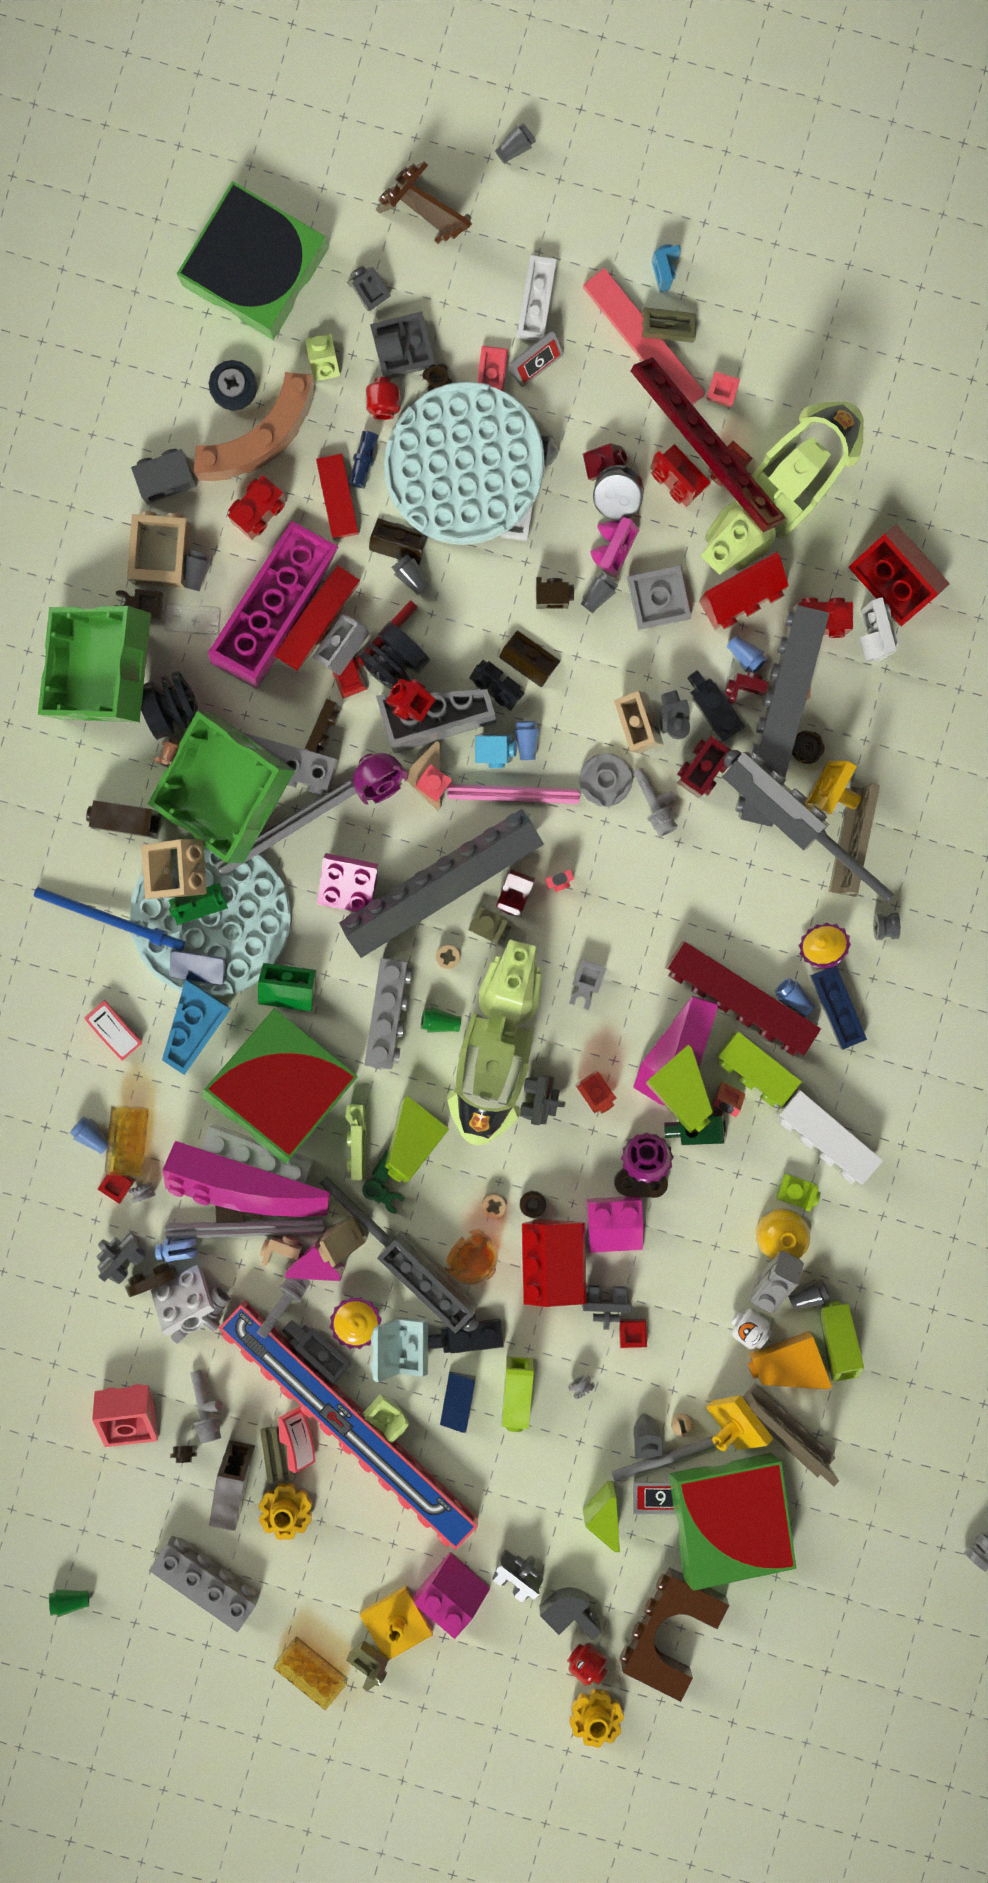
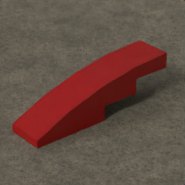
M338 565L304 610L276 652L275 657L298 671L327 634L328 628L343 610L345 602L359 586L360 579Z

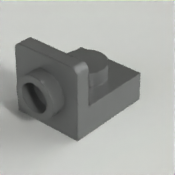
M362 265L350 274L352 278L347 283L349 287H353L367 311H371L391 296L374 267L365 268Z

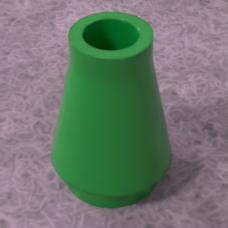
M432 1006L430 1009L424 1008L421 1018V1029L427 1030V1033L460 1031V1016H455Z
M56 1589V1592L49 1593L51 1616L57 1615V1617H61L89 1607L88 1590Z

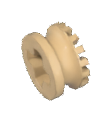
M452 945L442 946L436 954L437 963L444 969L454 968L460 961V953ZM448 949H451L453 951L452 955L456 957L455 962L450 961L446 965L444 964V959L440 956L442 952L446 953Z
M497 1193L487 1195L482 1202L483 1213L491 1219L500 1218L506 1211L505 1199ZM493 1199L494 1202H501L499 1212L495 1213L494 1210L488 1211L489 1200Z

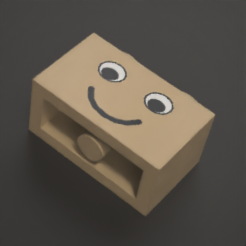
M637 691L614 700L630 752L640 754L664 745L648 694Z

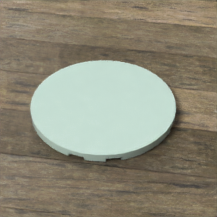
M456 382L437 387L423 394L422 398L417 400L411 407L408 406L401 414L387 442L384 473L386 485L393 503L400 514L416 530L443 543L456 545L477 544L504 534L528 513L542 485L545 453L535 421L513 396L484 383Z
M203 846L206 887L220 883L228 909L177 925L175 918H172L169 912V907H171L169 899L172 898L145 899L144 877L142 873L131 898L129 921L153 930L155 928L167 932V935L185 941L186 944L183 952L227 958L223 985L190 980L212 996L217 997L234 994L254 985L259 980L263 963H277L289 937L291 907L287 890L280 875L273 865L260 853L226 875H221L215 866V862L221 858ZM171 849L173 889H178L180 884L177 849ZM131 933L140 957L147 968L162 982L182 992L185 979L169 977L171 950L176 949L165 945L162 947L150 943L149 939Z

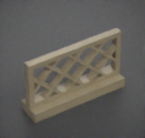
M873 783L862 788L849 787L851 791L861 796V801L855 809L845 807L838 845L863 867L880 785ZM835 857L828 892L857 897L861 879Z
M754 1383L742 1396L752 1412L758 1417L767 1431L817 1478L821 1475L835 1487L839 1479L830 1467L835 1456L761 1387Z

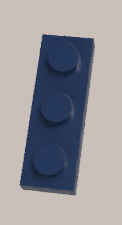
M837 966L811 974L810 978L840 1049L844 1050L867 1040Z

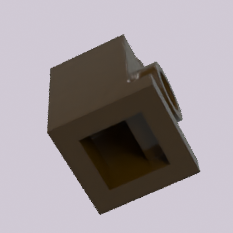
M536 577V609H568L569 601H574V584L569 585V582H563L562 578H549L547 582H542V577Z

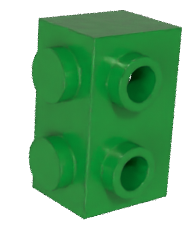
M263 963L258 980L259 1005L312 1011L316 993V970Z

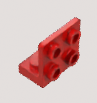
M675 444L664 454L658 451L654 455L650 467L652 470L651 475L659 484L662 485L664 483L671 490L669 494L678 504L683 503L687 507L710 486L711 482Z

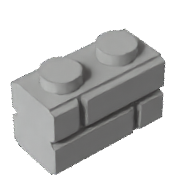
M779 1251L756 1278L750 1301L760 1308L774 1313L799 1285L800 1274L804 1266L802 1260L785 1251Z

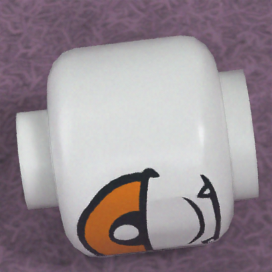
M748 1309L745 1313L739 1311L731 1321V1324L734 1326L732 1336L748 1349L756 1347L760 1349L772 1334V1331L769 1330V1320L754 1309Z

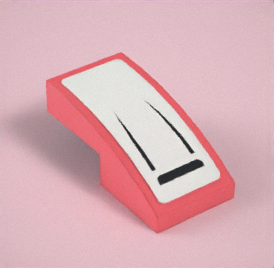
M106 1000L102 1001L84 1017L97 1035L122 1061L142 1044V1039L123 1021V1018Z
M297 1407L278 1418L279 1440L287 1445L288 1470L294 1473L315 1463V1452L309 1425L304 1413Z

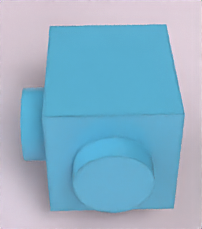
M481 733L475 736V763H489V768H504L505 764L513 761V757L516 756L517 744L515 740H512V734Z

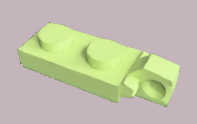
M365 1104L347 1105L345 1117L351 1125V1130L347 1131V1146H351V1157L347 1159V1172L351 1173V1180H362L367 1176Z

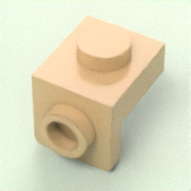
M284 1235L283 1238L272 1236L270 1241H264L260 1251V1256L264 1257L262 1265H268L273 1252L297 1260L301 1255L304 1245L299 1244V1240L292 1236Z

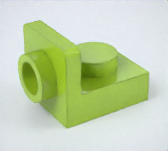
M784 1173L776 1199L811 1212L812 1207L817 1206L821 1192L818 1191L819 1186L817 1184Z

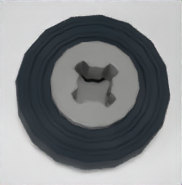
M236 360L223 361L217 365L211 372L208 382L209 391L214 401L222 408L232 411L242 410L250 405L256 396L258 388L256 377L251 368L243 362Z

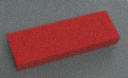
M337 454L317 458L316 463L332 539L358 535L359 532L343 455Z

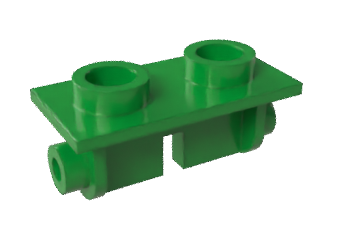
M220 883L206 887L207 894L169 899L171 906L169 907L171 917L175 918L176 924L180 925L228 909Z

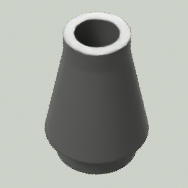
M524 123L519 127L515 125L495 152L505 164L509 160L532 149L531 145L536 140Z
M189 550L188 556L185 555L184 588L200 591L212 563L209 562L211 555Z
M408 554L391 567L395 572L393 575L412 589L416 595H419L429 586L415 558L412 559Z
M601 572L598 577H594L581 605L593 614L597 608L616 593L615 589L618 587V584Z
M814 1279L788 1296L794 1311L800 1308L825 1305V1301L831 1299L823 1279L818 1281Z

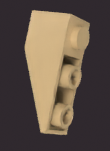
M351 1216L325 1231L319 1242L321 1246L318 1247V1251L325 1263L329 1261L331 1266L334 1267L366 1243L367 1236L359 1221L354 1216Z

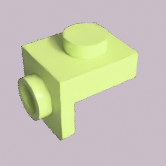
M332 334L305 339L314 381L340 376Z
M381 1394L362 1413L364 1419L382 1431L390 1443H393L409 1426L403 1410Z

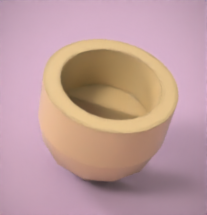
M679 1413L672 1418L671 1427L676 1435L685 1437L691 1433L693 1423L687 1414ZM679 1420H684L686 1431L681 1432Z

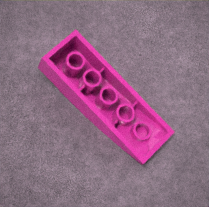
M291 521L208 651L210 663L253 688L258 689L277 659L275 657L276 652L309 605L338 550V546Z
M178 1141L174 1142L163 1167L165 1189H168V1192L174 1196L183 1197V1195L191 1197L201 1205L207 1206L212 1204L236 1211L269 1216H327L329 1212L330 1192Z

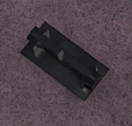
M483 659L479 665L475 666L469 679L479 689H487L489 695L500 706L512 711L517 701L525 694L521 690L523 687L509 676L501 682L499 678L504 672L492 664L491 661L486 662Z

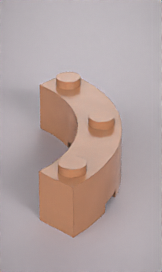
M285 372L280 395L270 413L259 425L247 434L226 443L208 446L196 445L194 474L199 481L228 480L234 476L251 473L265 466L281 454L297 436L299 428L309 413L315 390L313 376Z

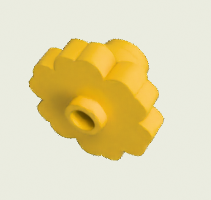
M279 1483L275 1491L267 1490L258 1506L262 1512L259 1517V1523L263 1526V1530L266 1533L274 1532L278 1540H292L296 1532L304 1533L310 1524L312 1513L309 1510L312 1506V1500L308 1497V1493L305 1490L297 1491L293 1483Z
M593 1689L589 1695L585 1693L579 1694L577 1699L572 1702L573 1713L569 1717V1723L573 1735L579 1738L582 1737L584 1745L600 1748L604 1741L613 1743L616 1737L621 1734L620 1723L624 1720L623 1710L619 1700L611 1699L608 1691Z

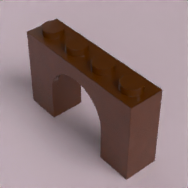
M669 1567L666 1574L662 1573L656 1584V1589L658 1590L654 1598L650 1597L644 1607L645 1615L641 1622L638 1621L632 1631L633 1639L629 1646L626 1645L623 1648L619 1660L621 1661L624 1674L681 1702L693 1679L692 1672L689 1666L665 1655L656 1647L654 1637L657 1628L664 1620L671 1616L688 1615L718 1630L730 1605L726 1595L710 1587L693 1591L684 1581L683 1574Z

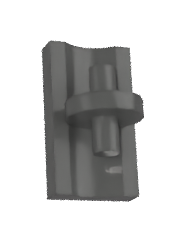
M677 690L661 695L663 705L661 706L660 727L662 733H668L674 739H683L690 732L687 699L680 701Z
M538 1076L525 1079L524 1092L534 1093L535 1100L534 1104L522 1103L520 1116L531 1120L533 1125H546L548 1115L556 1116L557 1107H565L566 1102L558 1100L560 1090L552 1089L554 1077Z
M130 1232L122 1241L115 1237L110 1243L104 1239L98 1243L101 1252L96 1256L101 1261L97 1266L100 1271L98 1277L104 1282L109 1278L115 1283L120 1284L128 1275V1270L121 1264L126 1259L135 1266L140 1264L145 1258V1251L138 1244L136 1235Z
M587 1286V1304L582 1305L583 1311L603 1312V1314L593 1313V1322H603V1330H609L610 1322L620 1323V1314H610V1312L632 1313V1303L629 1301L626 1286H613L612 1300L602 1299V1286Z
M505 1549L499 1558L492 1579L500 1586H504L508 1581L515 1585L512 1592L514 1597L523 1602L529 1597L535 1600L540 1593L539 1588L544 1578L539 1575L540 1571L533 1567L536 1559L532 1555L524 1560L519 1555L515 1557Z

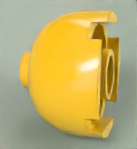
M775 1209L760 1219L756 1228V1241L760 1250L770 1260H773L779 1251H785L800 1259L807 1252L810 1245V1230L806 1221L797 1212L789 1209Z

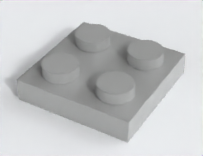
M680 565L627 577L638 631L691 620Z

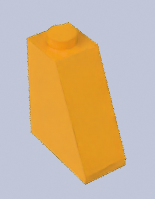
M809 1331L749 1353L752 1362L747 1363L752 1378L758 1377L762 1385L814 1389L832 1388L815 1340Z

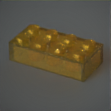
M111 1105L104 1173L108 1175L142 1176L148 1108Z
M297 1636L278 1657L273 1667L274 1670L325 1711L347 1685L348 1677Z

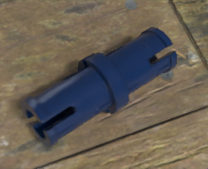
M362 431L357 453L353 456L354 467L349 484L356 488L365 489L370 467L374 465L375 461L373 455L379 435L370 431Z

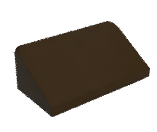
M378 518L370 536L369 550L399 560L408 554L412 559L415 558L419 565L428 536L416 529Z
M518 630L506 643L499 655L501 660L539 687L544 686L561 662Z

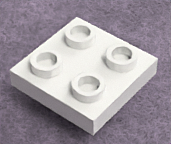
M882 597L872 600L861 610L867 635L860 637V642L866 662L886 659L897 651L898 637L895 630L891 631L889 623L891 611L888 604H884Z
M198 1264L178 1274L179 1276L151 1289L161 1331L166 1336L179 1329L186 1333L199 1330L204 1324L203 1316L214 1311L203 1271Z

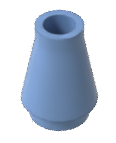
M738 635L727 645V648L732 652L745 672L756 673L767 660V657L763 655L764 651L741 639Z
M537 721L516 722V729H513L520 760H536V749L540 728H537Z
M791 978L784 980L775 990V994L778 996L777 999L798 1012L802 1017L809 1015L815 1007L799 983Z
M83 1116L70 1131V1134L74 1136L73 1140L97 1151L99 1154H102L111 1143L91 1118L88 1120Z

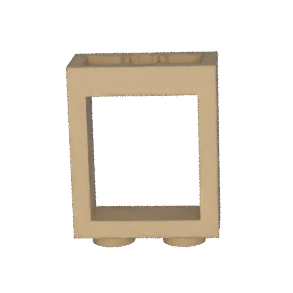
M141 511L140 515L132 514L127 579L132 584L184 588L185 555L188 556L190 523L186 518H183L182 514L167 513V517L157 516V513L151 511ZM141 525L178 528L175 572L138 569Z
M179 839L141 845L145 899L207 894L203 839ZM171 849H177L180 884L178 889H173Z

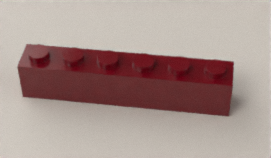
M685 941L681 942L665 969L670 971L668 977L679 984L686 981L693 986L690 991L703 999L706 995L715 1000L714 1003L718 1004V1009L725 1013L728 1010L738 1015L737 1021L748 1028L753 1024L761 1029L758 1033L760 1036L770 1042L775 1038L783 1044L781 1049L794 1057L797 1053L805 1056L821 1031V1028Z

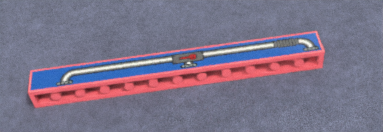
M244 1299L220 1325L221 1336L228 1343H235L241 1349L240 1352L247 1361L251 1363L254 1361L261 1368L260 1372L269 1381L274 1380L280 1385V1391L288 1399L293 1398L300 1404V1410L307 1417L311 1418L313 1416L320 1423L319 1427L326 1435H333L339 1441V1446L344 1452L349 1455L352 1453L358 1458L359 1465L366 1472H373L379 1478L378 1482L385 1490H392L398 1496L397 1499L407 1510L411 1508L418 1515L417 1518L426 1528L431 1527L438 1533V1539L445 1546L451 1545L456 1550L478 1527V1517L396 1440L390 1443L382 1431L366 1421L362 1415L364 1410L336 1384L331 1385L300 1357L289 1345L290 1341L275 1327L272 1328L266 1338L257 1334L258 1329L266 1319Z

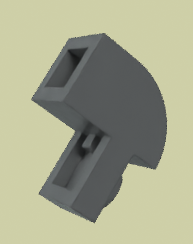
M573 1587L561 1588L552 1593L539 1606L540 1617L558 1635L574 1620L592 1639L601 1632L600 1617L591 1607L587 1609L590 1605L589 1596L580 1589Z

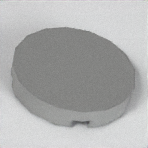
M603 753L593 756L585 762L580 772L579 785L581 792L589 802L597 806L610 807L619 804L627 797L632 788L630 767L624 759L615 754Z

